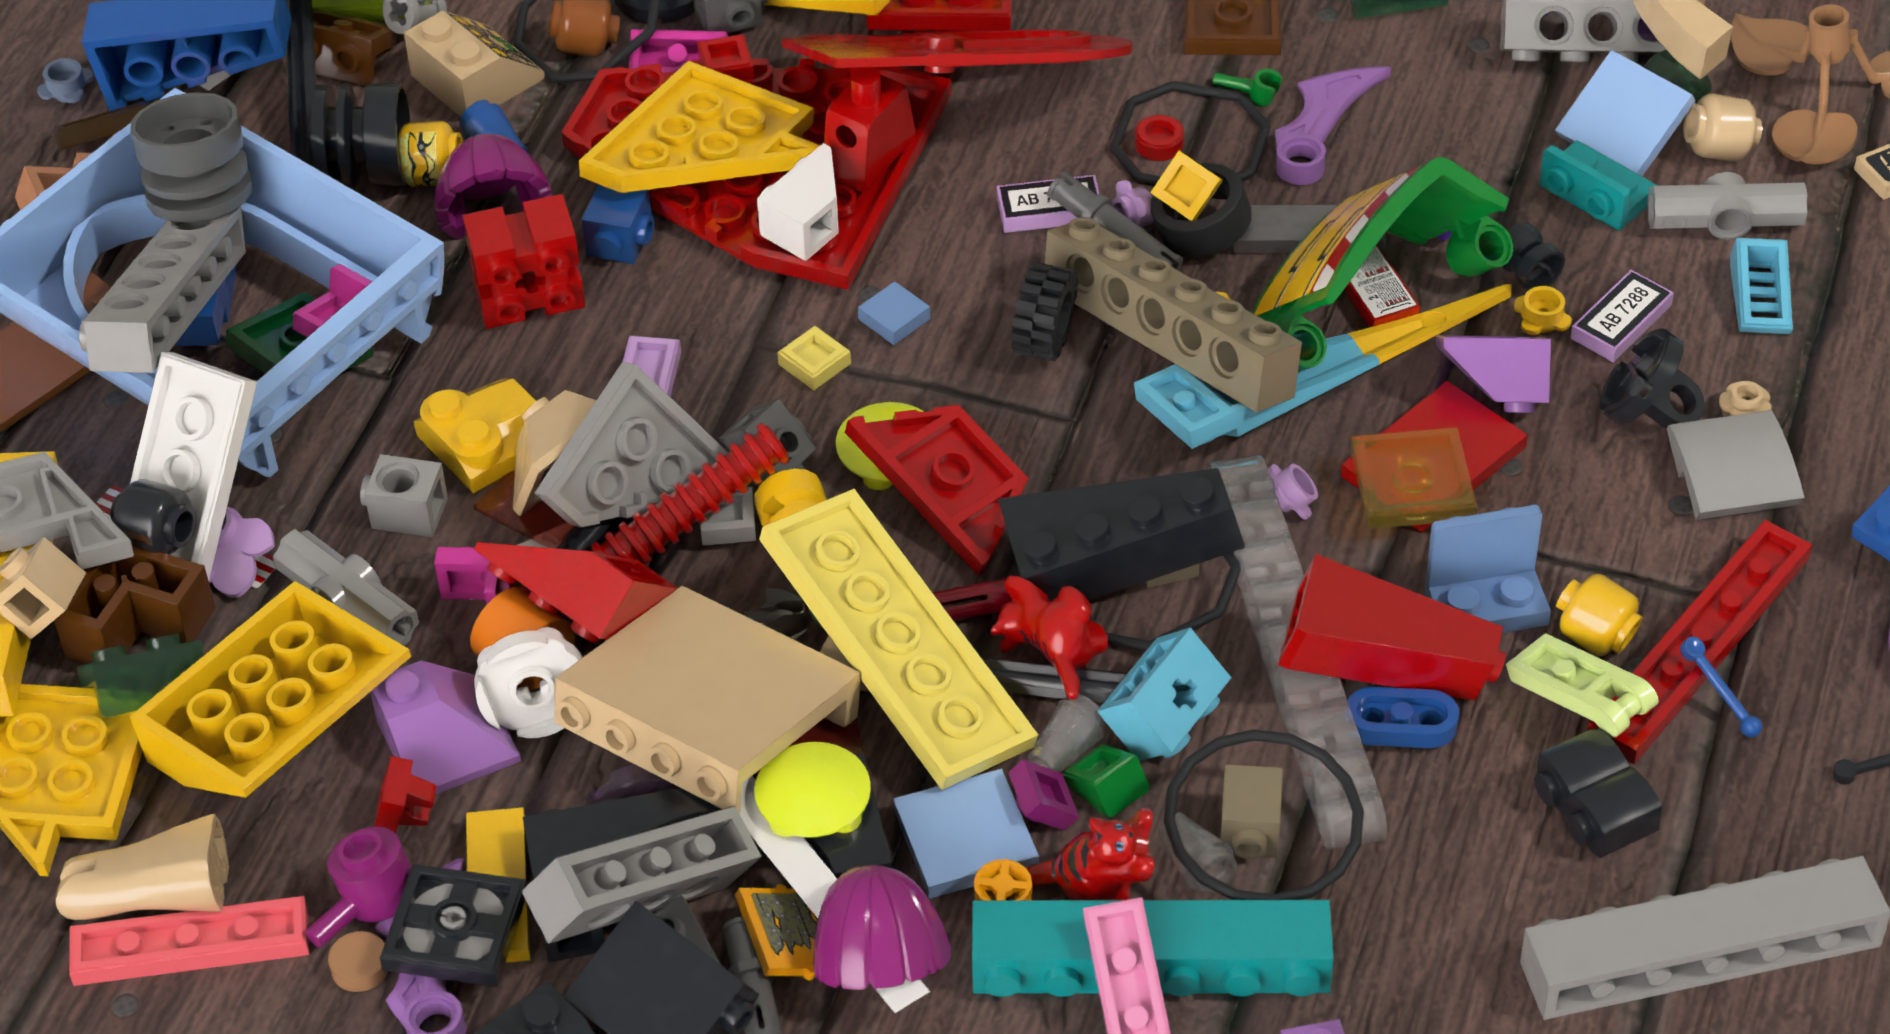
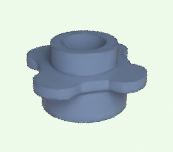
M57 59L50 62L44 68L43 77L45 83L40 85L37 90L42 99L55 98L60 102L75 103L83 99V90L86 84L93 81V73L88 68H82L80 63L74 59Z

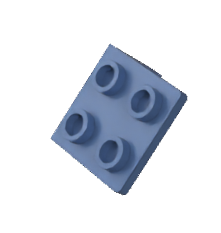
M1539 506L1509 507L1500 511L1464 517L1455 516L1446 520L1435 521L1431 527L1424 595L1503 626L1502 633L1549 625L1551 610L1535 572L1542 523V512Z

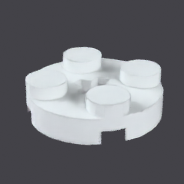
M544 627L537 631H523L502 638L492 646L483 649L477 659L478 668L474 678V686L480 712L490 725L501 730L500 725L507 729L517 730L518 737L539 738L561 731L564 728L554 723L555 677L582 659V655L573 644L564 640L561 632L555 628ZM530 676L543 678L540 681V690L530 693L527 687L517 688V685L523 682L524 678Z

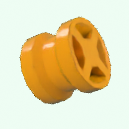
M1000 859L986 863L977 871L974 878L975 901H1006V897H1009V901H1032L1031 875L1026 867L1016 861Z

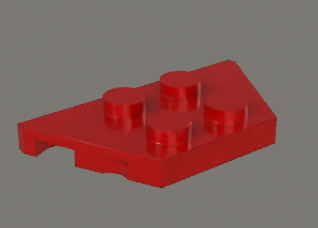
M960 405L935 407L928 412L917 410L895 412L892 420L865 423L864 416H856L849 419L844 433L978 576L983 574L1006 529L998 499L1022 495L1029 478Z

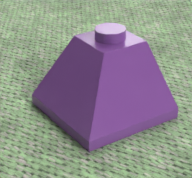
M1436 335V346L1489 399L1495 402H1504V412H1536V403H1549L1551 339L1542 337Z
M418 661L396 669L370 692L377 723L393 756L413 760L412 775L436 784V794L521 762L520 754L507 728L500 725L501 730L495 728L486 721L480 712L475 693L474 674L425 661Z

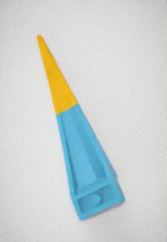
M1504 284L1396 321L1325 338L1327 345L1326 355L1317 366L1298 373L1295 398L1260 412L1253 411L1176 364L1134 382L1136 400L1192 449L1209 443L1221 435L1239 437L1511 298L1512 284Z

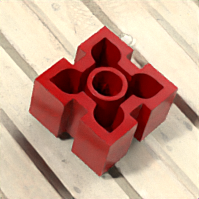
M563 194L522 202L524 211L505 215L503 207L462 215L467 247L471 257L469 260L473 285L486 329L526 321L525 311L544 308L545 315L549 316L586 307L582 278L578 269L580 262L576 234Z

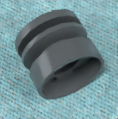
M195 92L173 95L153 102L140 110L132 119L130 132L136 159L142 166L141 181L145 187V199L147 207L155 216L168 221L188 223L211 220L240 207L252 194V178L248 170L247 154L242 149L243 134L238 109L230 99L211 93Z

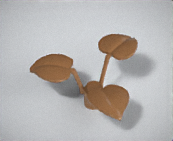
M1822 5L1812 10L1809 15V26L1791 20L1759 19L1735 13L1732 21V50L1738 63L1747 71L1760 75H1780L1787 72L1792 67L1794 61L1798 63L1805 62L1810 53L1821 63L1818 112L1800 109L1779 117L1772 128V141L1776 149L1784 156L1796 162L1803 161L1807 164L1830 163L1846 155L1856 143L1858 135L1857 124L1854 118L1847 113H1827L1830 65L1841 62L1851 46L1869 82L1873 84L1881 83L1883 94L1890 98V51L1877 55L1869 62L1858 41V30L1850 29L1849 12L1839 5Z

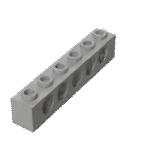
M241 206L228 214L211 220L189 223L167 220L162 228L132 261L120 278L116 280L105 296L99 300L95 308L81 322L79 342L81 349L87 351L90 371L153 373L159 364L161 352H169L246 253Z

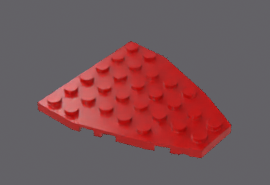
M751 59L754 79L742 81L813 107V125L800 138L822 145L825 138L827 109L851 83L850 73L854 68H815L814 59H799V66L773 68L772 65H769V59ZM691 60V62L700 65L699 60ZM661 63L642 65L633 69L624 67L600 69L561 132L563 147L581 159L676 71L663 73L661 71ZM895 66L877 67L881 75L902 83L908 89L916 137L865 193L835 180L839 233L807 261L760 235L757 198L766 187L774 185L789 171L649 189L651 210L755 268L849 290L952 94L951 79Z

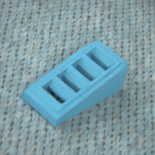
M1736 238L1730 252V268L1739 332L1791 334L1793 322L1787 240ZM1749 267L1770 268L1771 272H1750ZM1749 282L1773 283V287L1750 286ZM1750 297L1775 298V303L1751 302ZM1751 312L1777 313V318L1751 317Z

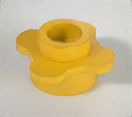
M1537 286L1531 288L1525 295L1519 296L1514 301V310L1520 313L1523 319L1521 329L1527 334L1549 333L1554 329L1565 331L1571 326L1572 318L1564 312L1565 298L1555 288Z

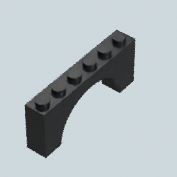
M864 753L855 755L864 764L868 772ZM758 773L752 775L755 778V780L757 778ZM871 780L870 798L865 810L862 812V821L858 828L848 833L836 832L820 837H803L837 879L844 872L857 866L880 865L892 868ZM664 788L653 793L621 799L610 798L594 804L562 810L550 809L541 814L524 816L523 823L533 879L558 857L723 809L682 788ZM607 926L549 944L544 937L548 963L596 954L605 942Z

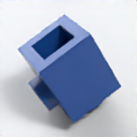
M598 184L582 217L586 256L630 264L635 263L642 245H649L654 231V218L651 212L649 189L620 193Z

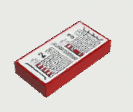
M1377 244L1344 289V292L1369 328L1420 313V305Z

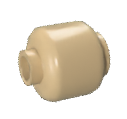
M1711 93L1703 96L1697 104L1694 103L1686 114L1683 128L1684 138L1686 142L1690 143L1694 153L1701 157L1736 162L1743 159L1751 147L1758 145L1762 135V121L1756 117L1755 108L1749 100Z

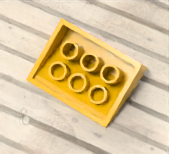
M294 581L129 717L149 764L183 786L246 798L411 658V654L407 647L297 581Z

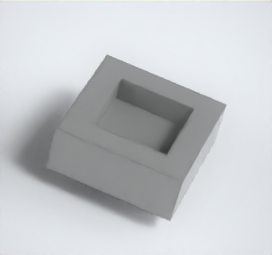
M747 487L748 492L744 495L740 492L733 495L734 502L730 505L726 502L719 505L721 511L716 515L712 511L705 515L707 521L702 525L700 524L702 545L756 541L752 487Z

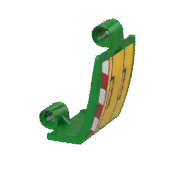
M1445 157L1434 158L1351 195L1339 203L1289 254L1266 286L1251 313L1267 322L1277 324L1282 331L1302 342L1298 373L1320 364L1326 355V339L1321 329L1302 315L1323 305L1328 306L1334 303L1386 231L1419 245H1423L1427 240L1451 231L1446 249L1447 262L1451 270L1457 275L1476 277L1502 267L1512 257L1513 242L1509 232L1501 224L1487 216L1497 211H1505L1510 199Z

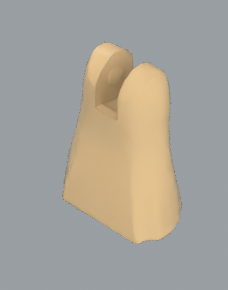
M214 813L175 826L130 845L70 858L65 862L60 875L61 882L56 894L57 909L61 915L72 920L96 919L129 911L150 909L222 912L225 897L223 884L227 883L229 861L220 820Z

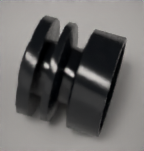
M341 84L337 99L332 85H316L313 91L311 113L308 122L309 150L314 168L336 181H339V174H341V179L345 186L356 187L361 165H365L372 186H407L408 184L405 183L401 174L397 145L400 129L405 124L411 123L408 97L404 84H368L363 106H358L354 89L350 84Z

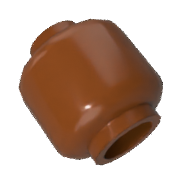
M554 0L549 20L548 37L555 38L556 47L562 52L598 57L605 50L606 43H616L620 16L611 14V3L609 0Z

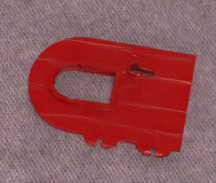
M1026 29L915 31L914 33H904L901 35L876 36L849 35L847 33L833 35L812 34L811 36H800L798 38H782V47L834 68L925 66V71H928V73L954 72V66L1068 63L1121 57L1132 53L1133 42L1124 38L1090 34V32L1076 30Z

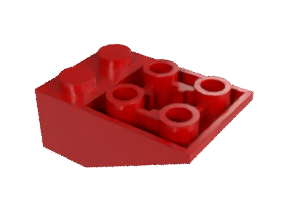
M477 542L473 549L490 561L486 568L492 574L510 584H516L517 581L531 590L528 598L533 603L553 614H557L560 610L573 620L570 628L575 633L596 644H599L601 639L608 640L678 589L639 560L593 551Z

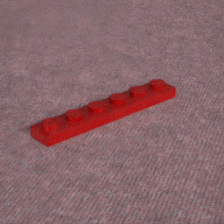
M1764 520L1636 667L1632 674L1643 678L1654 688L1659 702L1646 714H1635L1630 718V726L1615 738L1610 737L1628 762L1635 765L1708 679L1695 661H1688L1681 655L1680 645L1691 636L1699 638L1705 645L1704 656L1716 669L1809 560L1813 544ZM1615 696L1611 700L1616 701L1619 697ZM1590 720L1587 731L1595 727L1599 728L1596 722Z

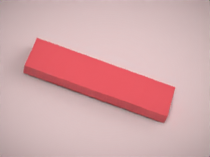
M305 896L223 906L222 912L183 911L70 926V977L73 986L310 955L309 939L305 933L309 928L308 907Z

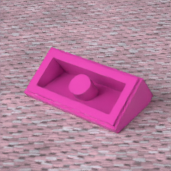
M631 30V41L644 30ZM656 30L652 37L630 55L629 69L647 64L661 63V71L663 73L678 71L687 61L699 60L697 42L728 37V34L724 31Z

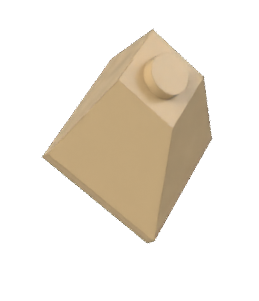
M564 390L551 401L546 397L537 400L523 414L522 419L525 422L516 445L513 510L519 516H522L542 501L534 492L596 400Z

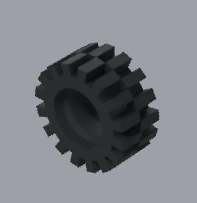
M1035 261L1030 264L1029 270L1027 269L1024 275L1025 282L1021 283L1019 289L1020 297L1016 300V314L1012 319V326L1014 328L1011 332V349L1013 352L1054 362L1057 360V357L1059 358L1062 347L1065 346L1067 341L1066 334L1071 328V316L1074 315L1075 306L1073 305L1077 298V290L1075 289L1078 284L1076 271Z

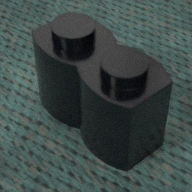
M1600 728L1590 729L1538 754L1537 775L1534 777L1537 793L1546 805H1554L1566 817L1568 830L1580 846L1586 845L1595 855L1602 858L1659 831L1662 803L1647 780L1637 770L1629 766L1615 742Z

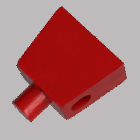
M877 67L854 68L851 71V83L829 105L825 120L824 144L831 147L834 179L864 193L916 137L908 89L902 83L881 75Z

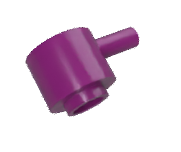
M384 827L363 828L347 835L334 846L329 854L327 867L342 899L305 931L308 939L316 947L322 948L354 918L362 922H380L395 916L412 866L398 836L392 830Z

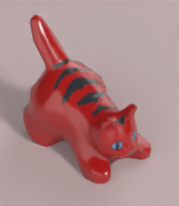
M1018 576L1007 577L1004 587L1012 601L1001 606L996 624L991 627L990 634L1001 636L1000 651L1003 653L1009 652L1023 643L1035 646L1054 665L1064 685L1067 697L1071 700L1077 699L1081 683L1075 669L1086 668L1095 656L1105 653L1109 645L1108 635L1103 627L1089 620L1092 615L1089 601L1083 593L1071 586H1063L1058 596L1051 601L1048 600V595L1030 581Z
M1141 808L1124 822L1090 818L1088 823L1092 831L1078 834L1061 849L1057 858L1026 867L1031 875L1032 887L1051 883L1059 884L1070 900H1130V883L1149 881L1154 871V858L1150 856L1148 851V838L1153 822V812L1149 808Z

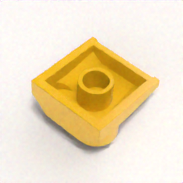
M514 378L500 379L466 394L458 390L435 392L423 401L420 407L421 417L413 422L417 436L474 494L515 470L517 439L525 422L522 416L536 400Z

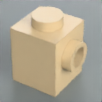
M45 537L27 552L22 547H19L0 566V574L3 576L0 582V614L32 639L66 611L86 572Z

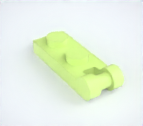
M1546 633L1506 663L1511 682L1596 722L1601 730L1613 738L1620 735L1630 726V718L1635 714L1644 715L1659 702L1656 691L1643 678ZM1615 696L1619 697L1616 701L1611 700Z

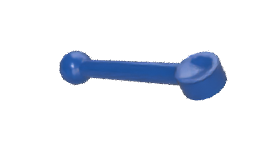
M1691 636L1680 645L1681 655L1688 661L1696 662L1739 719L1742 734L1750 738L1758 736L1762 731L1761 720L1756 716L1748 714L1704 656V643L1697 637Z

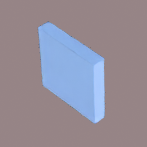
M1611 50L1555 131L1559 137L1572 144L1578 140L1643 176L1695 103V99L1691 93Z
M1002 769L967 778L944 790L937 786L893 799L894 813L929 899L974 887V878L977 871L984 864L993 860L1008 859L1016 861L1024 867L1039 863V855Z

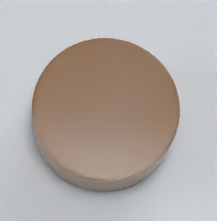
M364 931L352 932L339 938L332 945L328 954V963L334 982L342 989L351 992H363L378 986L389 972L382 970L380 955L385 944L383 940L373 933Z

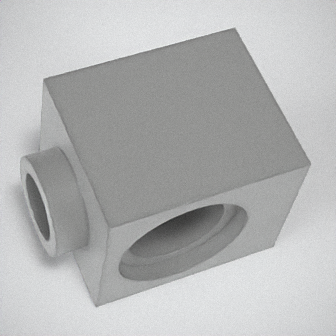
M380 454L372 475L367 474L364 477L360 491V501L362 506H367L371 529L431 538L434 536L448 500L442 463Z

